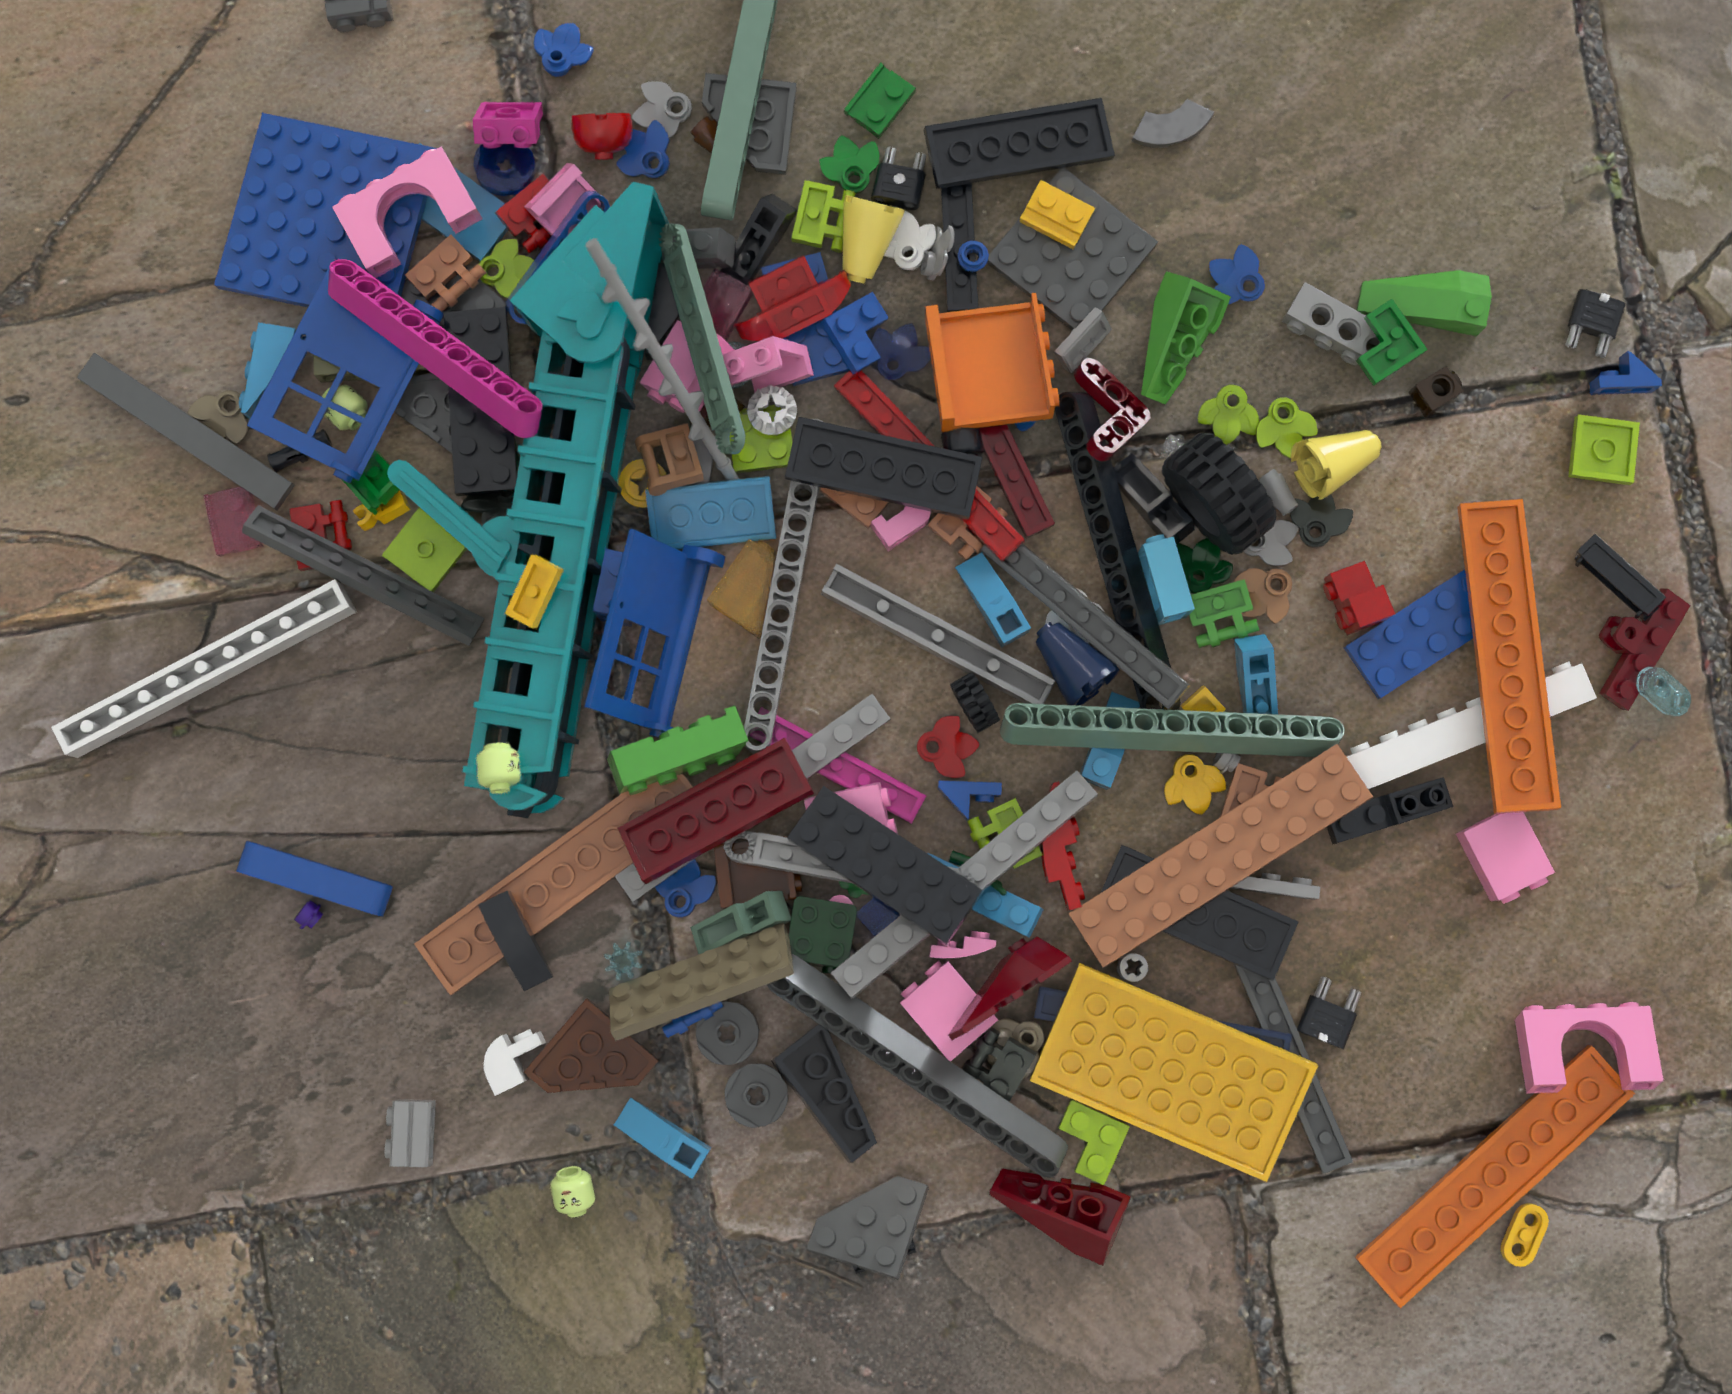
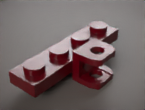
M1660 589V592L1666 596L1663 605L1645 622L1634 617L1625 616L1621 618L1610 616L1599 633V638L1603 644L1615 653L1622 654L1599 694L1621 710L1629 711L1691 606L1669 589ZM1615 626L1617 627V630L1615 631V633H1613L1612 637L1611 629Z

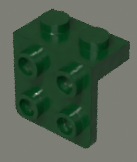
M803 896L795 898L789 929L791 954L796 955L811 966L822 967L821 973L832 975L831 972L850 958L857 908L852 904Z

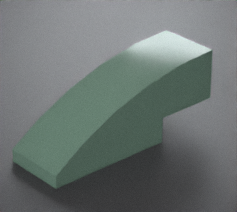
M766 891L745 903L733 904L690 928L698 954H701L707 950L733 942L736 939L762 931L765 928L790 922L791 917L783 892Z

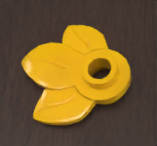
M1185 754L1176 760L1173 766V775L1165 783V799L1168 805H1174L1183 800L1191 811L1202 815L1210 805L1211 793L1226 790V781L1220 770L1215 766L1204 765L1203 761L1196 755ZM1189 765H1193L1194 773L1187 776L1185 769Z

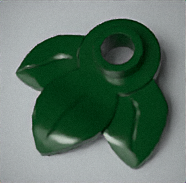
M1208 538L1198 542L1194 549L1181 543L1176 545L1190 593L1195 594L1209 590L1213 584L1224 583L1230 578L1233 564L1220 560L1221 552L1219 547L1212 544ZM1193 575H1200L1203 577V580L1198 581Z

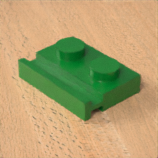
M880 62L844 108V114L855 119L856 123L880 139L915 94L916 88L892 70H888Z
M376 448L359 481L352 479L351 483L343 481L374 515L378 513L376 509L382 503L386 505L400 490L388 478L387 473L390 464Z

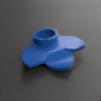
M574 23L562 24L555 29L554 33L539 29L534 37V49L542 57L543 68L555 77L566 75L572 66L585 64L593 54L594 49L592 46L580 43V31Z
M653 120L646 133L633 130L630 143L625 148L627 154L616 162L624 174L632 177L644 174L652 179L665 175L669 168V157L666 154L669 137L663 125ZM655 158H658V159H659V165H658V167L655 168V169H652V167H651V162H652V160L655 159Z
M1239 244L1233 260L1215 259L1210 261L1211 276L1218 284L1214 289L1231 297L1228 304H1233L1240 299L1246 302L1255 301L1263 294L1265 283L1263 277L1258 273L1259 259L1247 246ZM1247 281H1251L1255 285V289L1251 292H1247L1243 288V284Z
M694 859L655 888L665 898L666 910L672 916L682 918L690 915L697 904L705 903L711 898L716 888L717 879L713 875L701 876L699 864ZM684 896L686 903L683 907L679 908L677 906V899Z

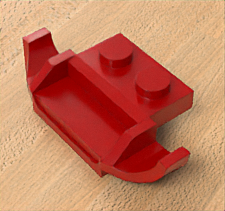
M803 255L748 282L761 311L745 321L734 324L740 338L744 340L761 341L772 336L783 339L831 315L846 297L851 287V282L845 270H843L834 277L817 283Z

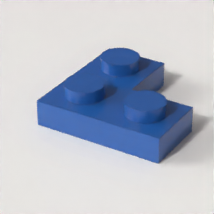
M873 292L827 316L820 322L853 375L881 358L866 332L884 323L889 317Z

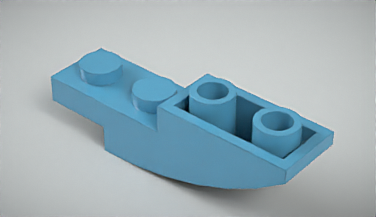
M927 853L948 867L959 868L939 857ZM991 885L983 891V894L972 908V911L1030 938L1044 910L1008 891L1003 896Z

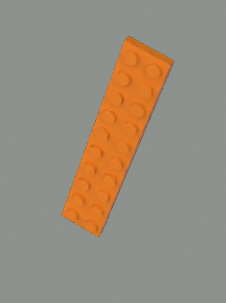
M1523 499L1460 503L1458 515L1494 814L1559 810L1561 808Z
M1587 1045L1564 1066L1566 1085L1558 1093H1534L1354 1257L1397 1307L1401 1309L1635 1095L1633 1090H1622L1620 1076L1592 1045Z

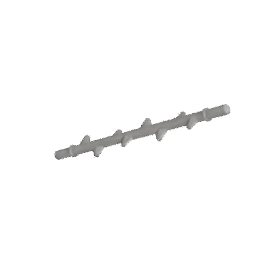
M589 240L585 246L598 266L600 276L604 277L607 281V286L601 298L605 303L619 301L637 331L633 345L635 350L647 348L664 376L658 390L660 396L675 394L692 423L688 436L691 441L702 439L716 463L715 467L721 471L726 480L739 479L731 465L730 458L721 453V450H718L719 445H716V441H718L715 439L716 435H713L698 410L704 398L703 392L688 393L670 363L673 346L671 344L660 346L646 323L644 315L650 302L647 298L632 299L616 272V266L611 264L598 240Z

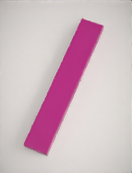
M761 707L758 714L766 715L770 711ZM777 715L771 745L785 738L793 750L812 737L813 734ZM759 730L753 731L749 735V737L762 744L766 740L765 733ZM846 752L816 772L846 789L880 782L882 789H888L891 806L886 807L887 811L911 824L926 798V795Z

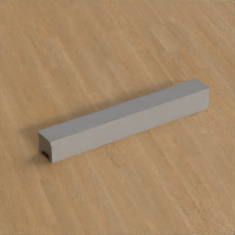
M837 563L822 589V596L966 673H974L981 681L1023 703L1044 704L1054 686L1055 680Z

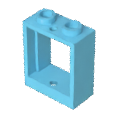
M1164 534L1147 538L1146 543L1142 544L1138 551L1158 624L1162 625L1184 619L1195 608L1174 536L1165 539Z

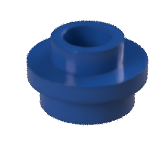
M974 240L965 242L959 248L957 256L960 266L970 272L983 269L989 257L985 245ZM975 253L978 255V260L970 261L967 255Z

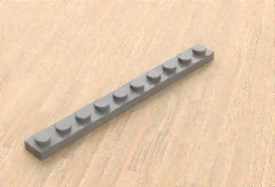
M871 694L792 751L808 779L891 719L875 696ZM694 859L646 885L641 880L634 863L618 873L615 878L631 901L635 902Z
M1075 771L962 864L959 869L969 871L975 880V885L984 891L1098 797V793L1078 771ZM899 916L831 972V974L851 999H853L930 934L903 916Z

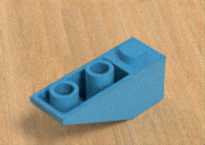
M258 322L257 331L252 333L250 346L253 350L252 358L245 367L247 384L245 391L241 392L239 398V408L242 409L241 413L249 420L296 331L295 328Z
M982 552L955 567L1001 648L1029 633L1031 629L1029 623Z
M631 1097L614 1123V1126L692 1179L712 1148Z

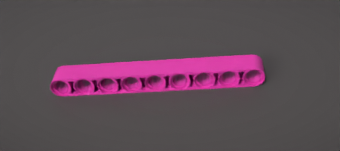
M338 259L330 264L328 294L333 300L514 435L530 438L538 433L542 403L536 396L356 263L346 259Z

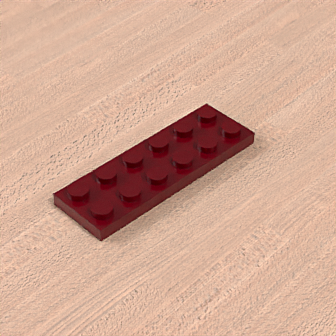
M783 738L617 829L641 880L646 885L813 795L814 792L789 743Z

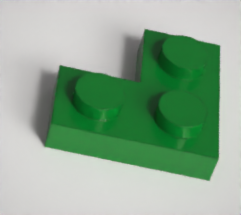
M1390 299L1365 316L1364 320L1376 335L1380 344L1360 356L1356 362L1372 385L1375 386L1425 353L1428 349L1394 300Z

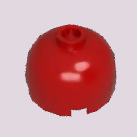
M592 113L571 116V130L575 143L582 151L595 154V160L613 159V153L623 151L630 143L633 132V121L631 120L630 113H606L601 115Z

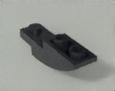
M1442 777L1373 798L1328 826L1327 830L1333 845L1454 806L1445 779Z

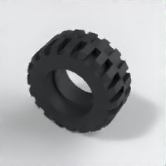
M1199 433L1164 461L1162 466V475L1165 477L1164 481L1169 487L1172 496L1178 502V505L1193 519V523L1212 544L1217 545L1220 550L1230 555L1240 554L1274 527L1277 518L1276 509L1272 506L1271 498L1267 495L1263 484L1256 478L1255 473L1252 469H1249L1245 464L1246 462L1229 445H1226L1222 439L1215 437L1211 433Z

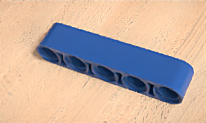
M587 191L578 198L506 301V309L516 322L527 324L521 315L515 314L514 306L510 302L511 298L568 236L569 228L572 225L578 224L587 215L586 205L591 199H599L601 203L600 209L604 212L610 208L608 200L595 191Z
M250 841L245 843L236 870L248 876L381 917L384 916L393 889L391 885Z

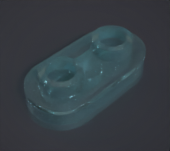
M1652 666L1645 667L1640 671L1636 680L1637 690L1659 711L1671 716H1681L1688 711L1691 704L1690 692L1663 668Z

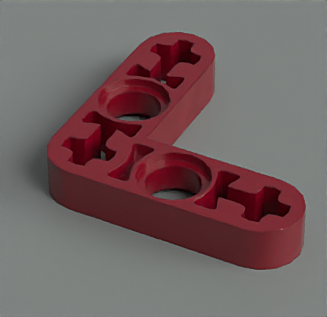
M1086 358L1075 370V380L1112 415L1088 440L1086 448L1094 459L1107 461L1141 431L1150 419V411L1144 403L1100 362L1092 358ZM1106 390L1112 391L1118 397V400L1111 398ZM1113 426H1118L1122 429L1125 436L1119 435L1113 429ZM1106 439L1109 444L1103 447L1101 443Z

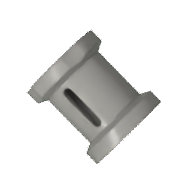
M1127 953L1118 959L1116 970L1122 979L1137 982L1146 976L1148 964L1142 955ZM1128 959L1131 962L1138 961L1139 965L1136 967L1138 973L1136 975L1125 972V969L1128 967L1126 962Z

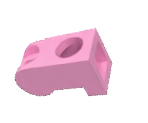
M905 506L903 511L888 521L882 515L871 521V528L889 552L928 524L930 511Z

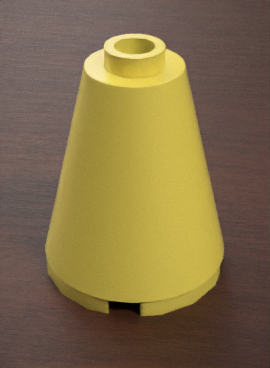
M845 195L842 271L845 270L848 273L849 280L865 284L866 278H873L903 218L905 210Z
M1369 430L1304 439L1296 442L1291 451V462L1297 461L1299 469L1294 472L1295 477L1309 497L1315 498L1318 496V500L1324 499L1375 461L1380 455L1381 442L1378 436Z

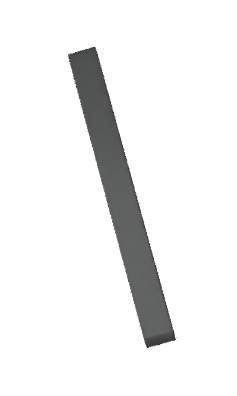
M791 954L794 974L767 984L768 988L777 996L1038 1175L1053 1178L1058 1174L1068 1151L1066 1141L859 998L854 997L851 999L840 985L801 958Z

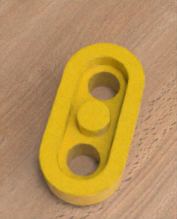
M1525 1203L1520 1205L1514 1212L1501 1243V1254L1508 1263L1517 1267H1524L1534 1260L1549 1225L1548 1215L1542 1207L1532 1203ZM1528 1214H1532L1534 1217L1530 1225L1525 1223V1217ZM1519 1243L1521 1251L1518 1254H1513V1245Z

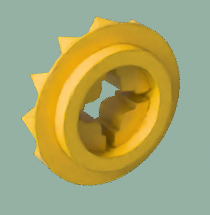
M643 459L634 460L626 465L619 478V486L622 488L621 495L626 502L636 508H647L645 490L640 496L639 486L631 481H642L643 477L646 476L647 472ZM657 463L660 476L667 475L662 466Z

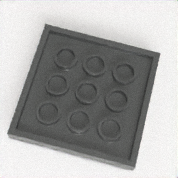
M1061 168L1048 184L1095 207L1094 213L1074 250L1020 223L1019 218L989 254L987 264L1030 298L1031 293H1036L1038 304H1043L1045 310L1069 329L1073 330L1095 307L1101 311L1105 309L1156 247L1158 241L1066 168Z

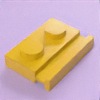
M1040 180L1019 222L1074 250L1094 213L1095 207Z

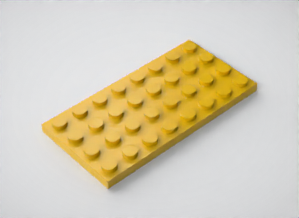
M1079 963L1031 1074L1030 1081L1267 1182L1318 1065L1308 1059Z

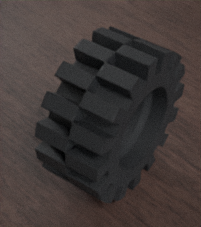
M970 672L950 684L958 703L977 733L1000 721L994 705L974 673Z

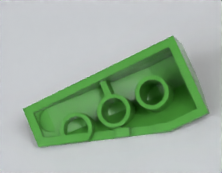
M1455 270L1363 281L1357 311L1362 314H1369L1390 299H1393L1409 323L1477 336L1487 326L1492 298L1489 276Z
M1165 272L1154 301L1141 391L1142 396L1166 405L1186 376L1185 368L1193 357L1198 358L1203 351L1202 343L1209 333L1214 334L1219 328L1230 301V296L1191 278Z

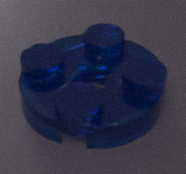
M481 144L474 155L473 166L481 187L492 194L516 196L531 184L535 177L536 162L529 147L516 148L514 144H502L498 148H486ZM505 160H510V166L512 167L506 171H502L497 166L498 163L503 164Z

